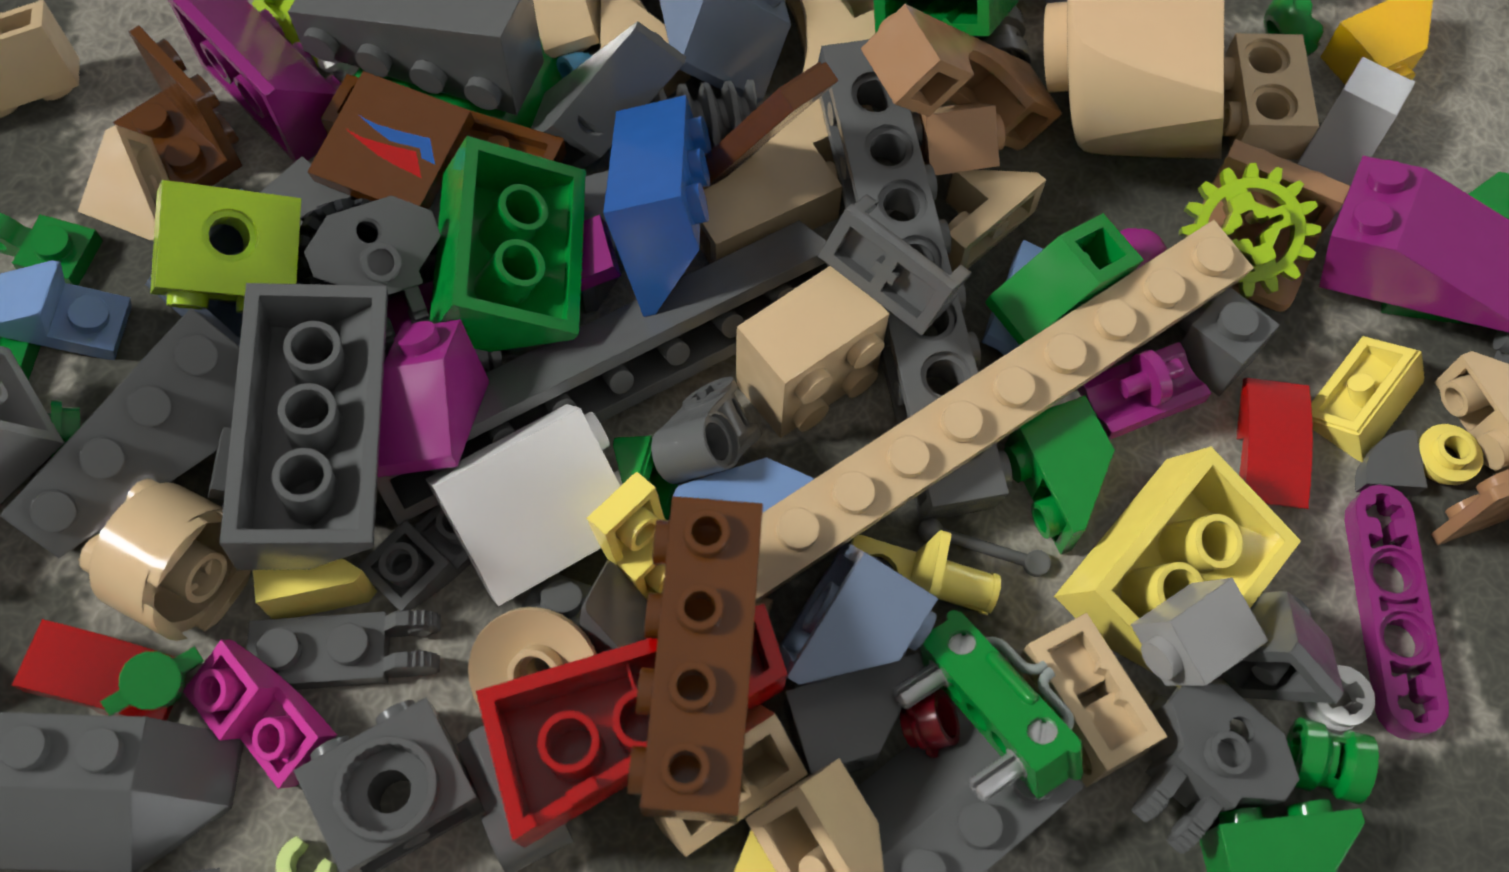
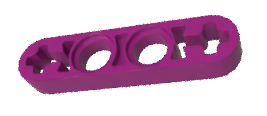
M1373 485L1361 491L1348 504L1345 510L1344 521L1370 684L1375 694L1374 709L1379 722L1388 732L1397 738L1415 740L1435 732L1445 724L1449 716V701L1413 508L1402 492L1391 486ZM1373 505L1377 506L1379 515L1390 516L1391 522L1383 529L1378 518L1368 517L1366 513ZM1382 538L1383 546L1371 548ZM1376 563L1389 564L1398 570L1404 581L1402 593H1391L1379 586L1373 575V567ZM1386 626H1400L1412 636L1415 644V652L1412 657L1398 656L1388 648L1384 640V629ZM1413 670L1419 671V675L1409 681L1407 680V674L1397 677L1392 675V673L1401 674ZM1409 694L1411 702L1422 704L1425 713L1414 719L1410 710L1400 709L1398 700Z

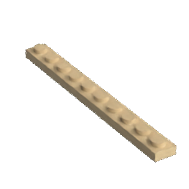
M1212 220L764 511L762 514L756 603L1242 280L1253 269V266L1218 223Z

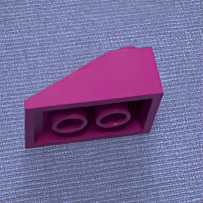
M1362 156L1330 236L1319 287L1509 333V219L1427 168L1403 164L1394 160Z

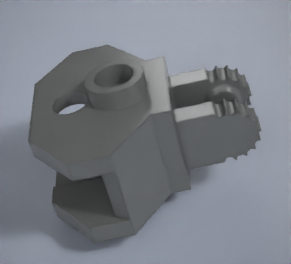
M388 196L326 216L304 251L313 277L334 285L387 286L388 295L402 290L409 308L407 312L411 324L420 321H430L418 285L423 283L419 270L441 236L432 211L397 197ZM370 222L376 226L378 237L375 242L365 243L358 238L356 227L359 223ZM387 317L385 349L391 347L396 336L389 317Z
M1209 683L1202 686H1178L1171 696L1160 695L1154 698L1148 707L1167 737L1149 751L1152 763L1145 772L1151 777V780L1133 804L1132 812L1144 822H1148L1164 811L1169 804V799L1173 796L1186 810L1173 826L1170 835H1168L1167 843L1179 854L1188 852L1205 835V831L1211 826L1219 813L1252 807L1263 809L1287 799L1298 782L1299 777L1285 734L1229 685ZM1232 719L1240 720L1246 725L1249 731L1248 740L1230 728Z

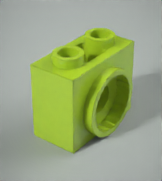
M162 180L156 197L150 294L167 295L166 306L182 309L206 310L209 306V300L236 302V312L243 314L246 283L296 284L301 198ZM219 224H226L235 228L243 239L242 252L237 255H225L218 252L209 240L210 228Z

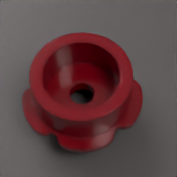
M936 690L909 709L902 708L900 711L901 729L907 743L912 748L919 747L925 750L930 758H937L939 749L958 744L960 739L958 716L950 697L943 690Z

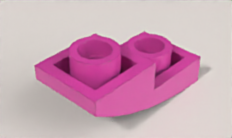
M231 639L220 640L183 690L219 741L241 739L278 789L297 786L299 782L293 770L311 761L310 754L318 746L337 736L323 717L287 681L255 655Z

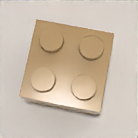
M829 266L737 326L736 385L780 438L795 428H798L801 432L807 431L825 417L829 411L830 404L845 394L850 398H854L862 394L874 383L878 377L877 370L881 351L884 348V337L889 312L880 303Z

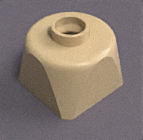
M1067 0V2L1046 4L1044 15V66L1047 90L1049 93L1069 92L1073 132L1077 145L1083 151L1121 156L1221 159L1224 119V0Z

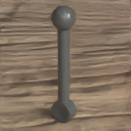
M935 518L924 519L918 526L919 536L925 542H928L940 530L951 533V544L1021 565L1033 577L1043 576L1051 567L1050 557L1042 550H1034L1029 554H1025L943 528L941 522Z

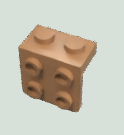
M1235 139L1212 184L1218 189L1222 187L1220 173L1228 167L1235 173L1237 179L1243 178L1244 170L1249 163H1257L1259 178H1266L1276 167L1282 168V178L1279 184L1286 188L1292 183L1301 180L1304 186L1296 196L1300 204L1307 201H1316L1318 206L1311 213L1305 215L1306 223L1321 226V233L1304 240L1305 245L1315 250L1319 237L1344 203L1350 185L1330 178L1319 171L1308 169L1273 155L1262 148L1254 147ZM1248 191L1252 193L1254 201L1272 209L1280 206L1278 202L1265 194ZM1222 200L1213 209L1208 221L1209 223L1215 220L1220 227L1226 217L1222 208L1224 205ZM1243 216V224L1234 230V233L1229 238L1231 240L1237 238L1238 241L1249 239L1253 247H1256L1255 237L1261 234L1263 229L1274 224V222L1249 224ZM1290 227L1279 232L1273 245L1277 256L1275 261L1282 256L1288 245ZM1295 259L1293 263L1298 267L1301 274L1296 280L1290 281L1281 274H1278L1276 276L1278 291L1267 294L1260 282L1255 283L1252 297L1247 299L1275 311L1282 312L1287 310L1296 297L1310 260ZM1238 283L1231 286L1233 290L1240 294Z

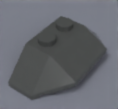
M0 712V871L143 872L185 843L211 820H218L232 808L244 743L241 739L219 741L211 729L149 717Z

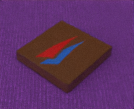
M363 71L307 172L314 182L358 199L364 198L375 201L388 196H394L429 209L442 185L445 170L466 136H468L475 120L470 110Z

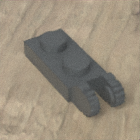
M426 610L395 611L389 615L383 611L249 621L247 650L273 669L295 690L385 684L389 682V678L427 676L440 672V655H437V653L418 650L395 652L389 655L390 637H422L440 632L441 614Z

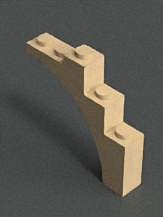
M785 0L795 17L803 45V72L818 63L821 46L868 40L875 34L874 10L855 17L847 0ZM819 98L729 176L704 190L709 211V221L700 223L699 248L709 264L797 221H801L813 230L838 218L842 185L838 179ZM862 105L864 109L873 112L872 106Z

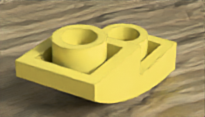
M636 471L586 519L607 559L615 563L641 594L648 599L649 592L663 593L665 565L653 564V542L656 520L666 519L663 515L656 487Z

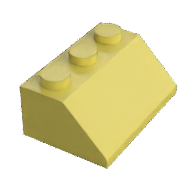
M1207 447L1166 459L1054 597L1075 618L1087 613L1111 650L1151 671L1142 657V644L1130 624L1189 584L1210 580L1233 578L1248 606L1251 608L1301 540L1212 447Z

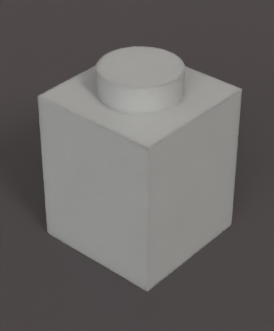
M1233 578L1191 583L1130 624L1142 644L1141 654L1146 665L1156 676L1162 679L1165 686L1207 685L1268 641Z

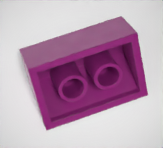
M168 0L201 65L294 162L300 157L308 161L317 155L327 137L321 117L341 85L340 82L332 75L324 78L318 72V67L310 53L304 51L301 43L298 41L291 45L285 39V34L277 20L266 9L258 12L247 0Z

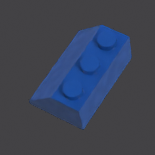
M687 95L616 111L603 214L643 317L655 315L699 252L700 223L709 221L708 205L703 187L710 186L709 170L704 155L711 152L710 138L703 116L693 117Z

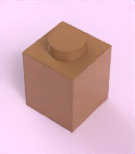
M973 102L939 107L930 117L919 114L923 126V143L920 149L924 165L931 164L935 175L1000 166L999 150H1002L1005 145V128L1001 116L996 114V105Z

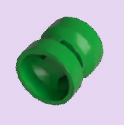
M1302 717L1296 719L1286 737L1299 777L1294 788L1311 791L1317 787L1329 789L1332 796L1336 799L1358 805L1365 802L1373 789L1378 772L1379 750L1375 737L1352 730L1336 734L1329 732L1326 725L1321 722Z

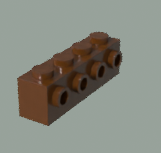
M672 496L670 521L656 520L653 564L665 565L663 593L649 592L645 638L658 639L655 668L641 667L636 705L637 715L650 716L647 747H632L628 776V794L642 795L640 808L644 816L738 824L763 503Z

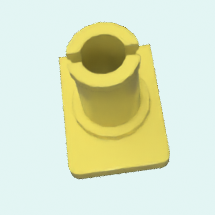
M940 530L917 552L863 535H858L851 541V545L870 556L881 557L887 560L894 571L936 596L939 600L978 611L986 616L996 606L1001 589V576L993 572H984L947 560L951 541L950 532Z

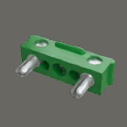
M949 611L947 621L931 630L920 646L924 668L894 688L893 692L896 700L903 708L909 709L939 688H942L997 751L1001 758L969 779L973 793L977 794L976 796L981 801L988 800L1018 778L1023 781L1038 800L1069 778L1080 780L1083 776L1082 741L1072 731L1074 724L1072 712L1049 687V681L1055 677L1054 671L1043 660L1037 664L1025 662L1006 641L997 637L985 638L961 611ZM995 648L999 649L1022 673L1029 675L1040 674L1038 689L1042 696L1061 715L1062 719Z

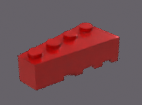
M765 603L755 606L747 712L783 691L787 677V671ZM645 639L476 691L513 842L526 848L628 785L632 747H647L650 716L637 715L636 713L641 667L655 668L658 639Z

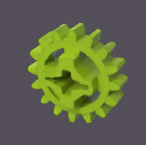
M1249 163L1241 179H1237L1230 167L1223 169L1220 173L1222 187L1219 189L1205 181L1198 188L1201 196L1205 199V203L1189 202L1184 209L1189 216L1196 219L1195 224L1179 229V236L1186 238L1208 224L1213 209L1221 200L1224 204L1222 208L1226 216L1221 228L1228 237L1243 224V216L1249 224L1274 222V224L1263 229V232L1255 237L1256 247H1253L1249 239L1238 241L1236 238L1231 240L1253 266V269L1242 280L1237 282L1240 295L1244 298L1252 297L1255 283L1260 282L1267 294L1278 291V280L1276 277L1278 274H1281L1290 281L1296 280L1301 276L1298 267L1293 262L1295 259L1310 260L1314 258L1316 252L1305 245L1304 240L1321 233V226L1308 224L1305 220V215L1318 207L1316 201H1307L1300 204L1296 198L1304 183L1299 180L1287 188L1279 183L1282 178L1283 169L1279 167L1274 168L1266 178H1259L1257 163ZM1248 191L1265 194L1273 198L1280 206L1272 209L1254 201L1252 193ZM1290 227L1288 245L1282 256L1275 261L1277 256L1273 245L1279 232Z

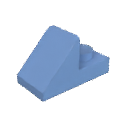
M52 260L0 274V337L101 359L115 360L132 308L130 297L65 283L61 262Z

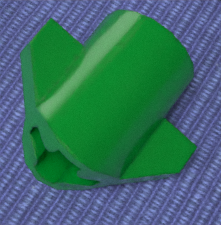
M195 646L175 658L159 651L140 653L126 662L121 670L118 685L120 690L100 702L109 716H114L131 706L139 709H163L172 706L181 698L186 687L185 674L205 661Z

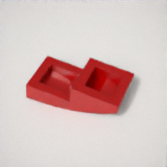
M1243 378L1237 424V439L1243 440L1239 476L1267 505L1309 509L1313 453V423L1309 385Z
M42 619L12 685L26 693L89 707L100 714L108 715L100 701L120 690L118 686L119 674L125 663L135 655L156 650L92 631ZM173 705L163 709H139L131 706L114 716L149 717L167 721Z

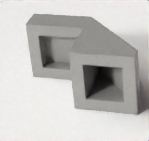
M1362 57L1308 145L1298 165L1319 171L1330 178L1351 186L1362 156L1372 157L1397 117L1415 82Z

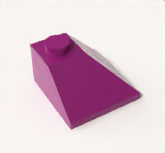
M461 319L435 324L430 321L416 322L404 329H400L384 359L378 477L456 467L458 465L489 384V379Z

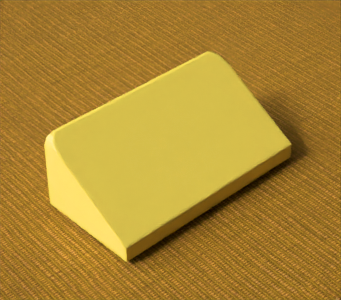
M1362 336L1311 402L1313 430L1354 459L1363 462L1369 450L1381 441L1423 384L1422 351Z

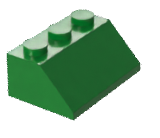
M466 136L443 174L438 224L441 236L436 246L430 322L435 324L461 319L474 349L488 352L574 340L579 335L586 170Z

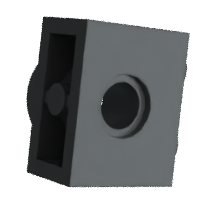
M427 698L417 703L413 700H406L387 708L375 719L377 725L353 738L344 735L321 744L310 754L311 761L293 770L339 872H379L484 811L460 754L439 713ZM409 781L411 793L406 805L396 812L382 813L380 803L384 791L393 783Z

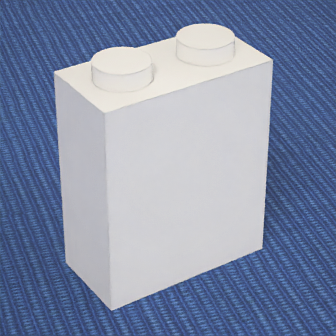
M566 404L460 460L456 467L445 468L426 479L486 591L498 606L601 549L586 518L622 485L619 470L613 472L602 451L610 446V442L604 428L593 412L584 415L581 408Z

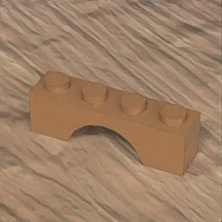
M906 4L896 13L887 17L879 26L878 31L861 48L895 105L930 117L948 99L956 105L973 102L996 105V114L1001 116L1005 128L1004 146L1015 150L1023 149L1063 114L1029 63Z

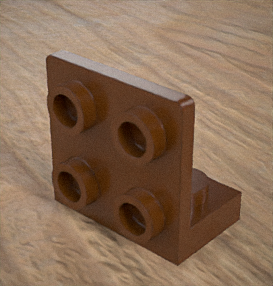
M139 25L128 31L162 91L113 122L114 125L152 138L169 181L213 186L242 167L243 165L233 148V145L239 142V138L226 119L219 112H214L213 109L218 107L220 102L206 81L199 74L189 78L184 73L187 70L184 62L166 39L163 38L156 43Z

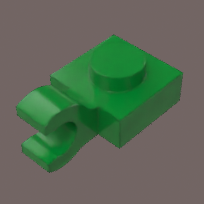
M0 213V253L14 256L12 264L16 269L52 260L61 262L65 283L79 285L103 242L95 229L40 214L31 229L15 219Z

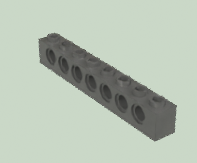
M868 40L821 46L818 62H821V64L826 62L839 80L819 99L838 179L842 185L841 192L845 209L851 204L854 205L866 194L870 195L879 202L877 207L869 213L870 216L947 274L951 275L952 270L948 258L951 252V234L947 221L945 219H938L934 204L937 196V180L932 165H924L920 149L923 143V126L919 113L893 103L861 50ZM862 105L873 106L881 112L868 111ZM873 158H887L894 163V166L881 165ZM886 211H900L908 217L909 221L894 220ZM964 283L958 288L957 292L959 294L952 304L932 324L936 328L938 336H926L923 334L921 336L887 310L889 318L884 337V348L881 351V360L897 425L942 396L930 389L926 378H942L954 389L978 373L977 369L981 364V350L976 334L973 331L967 332L962 312L966 307ZM994 444L916 496L914 499L920 523L927 518L942 519L994 509L1009 494L1008 488L1012 484V469L1006 452L998 450L997 445Z

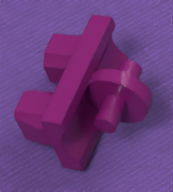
M1180 342L1157 351L1145 350L1137 353L1132 357L1131 361L1105 370L1077 389L1081 397L1086 396L1109 440L1204 403L1211 395L1207 385L1199 380L1192 371L1185 350Z

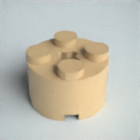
M144 479L131 488L125 503L111 516L101 533L92 537L85 544L79 558L80 567L89 573L93 593L101 602L173 641L188 639L182 632L195 626L206 631L216 625L247 585L252 571L237 570L220 545L223 507L181 485L158 483L152 479Z

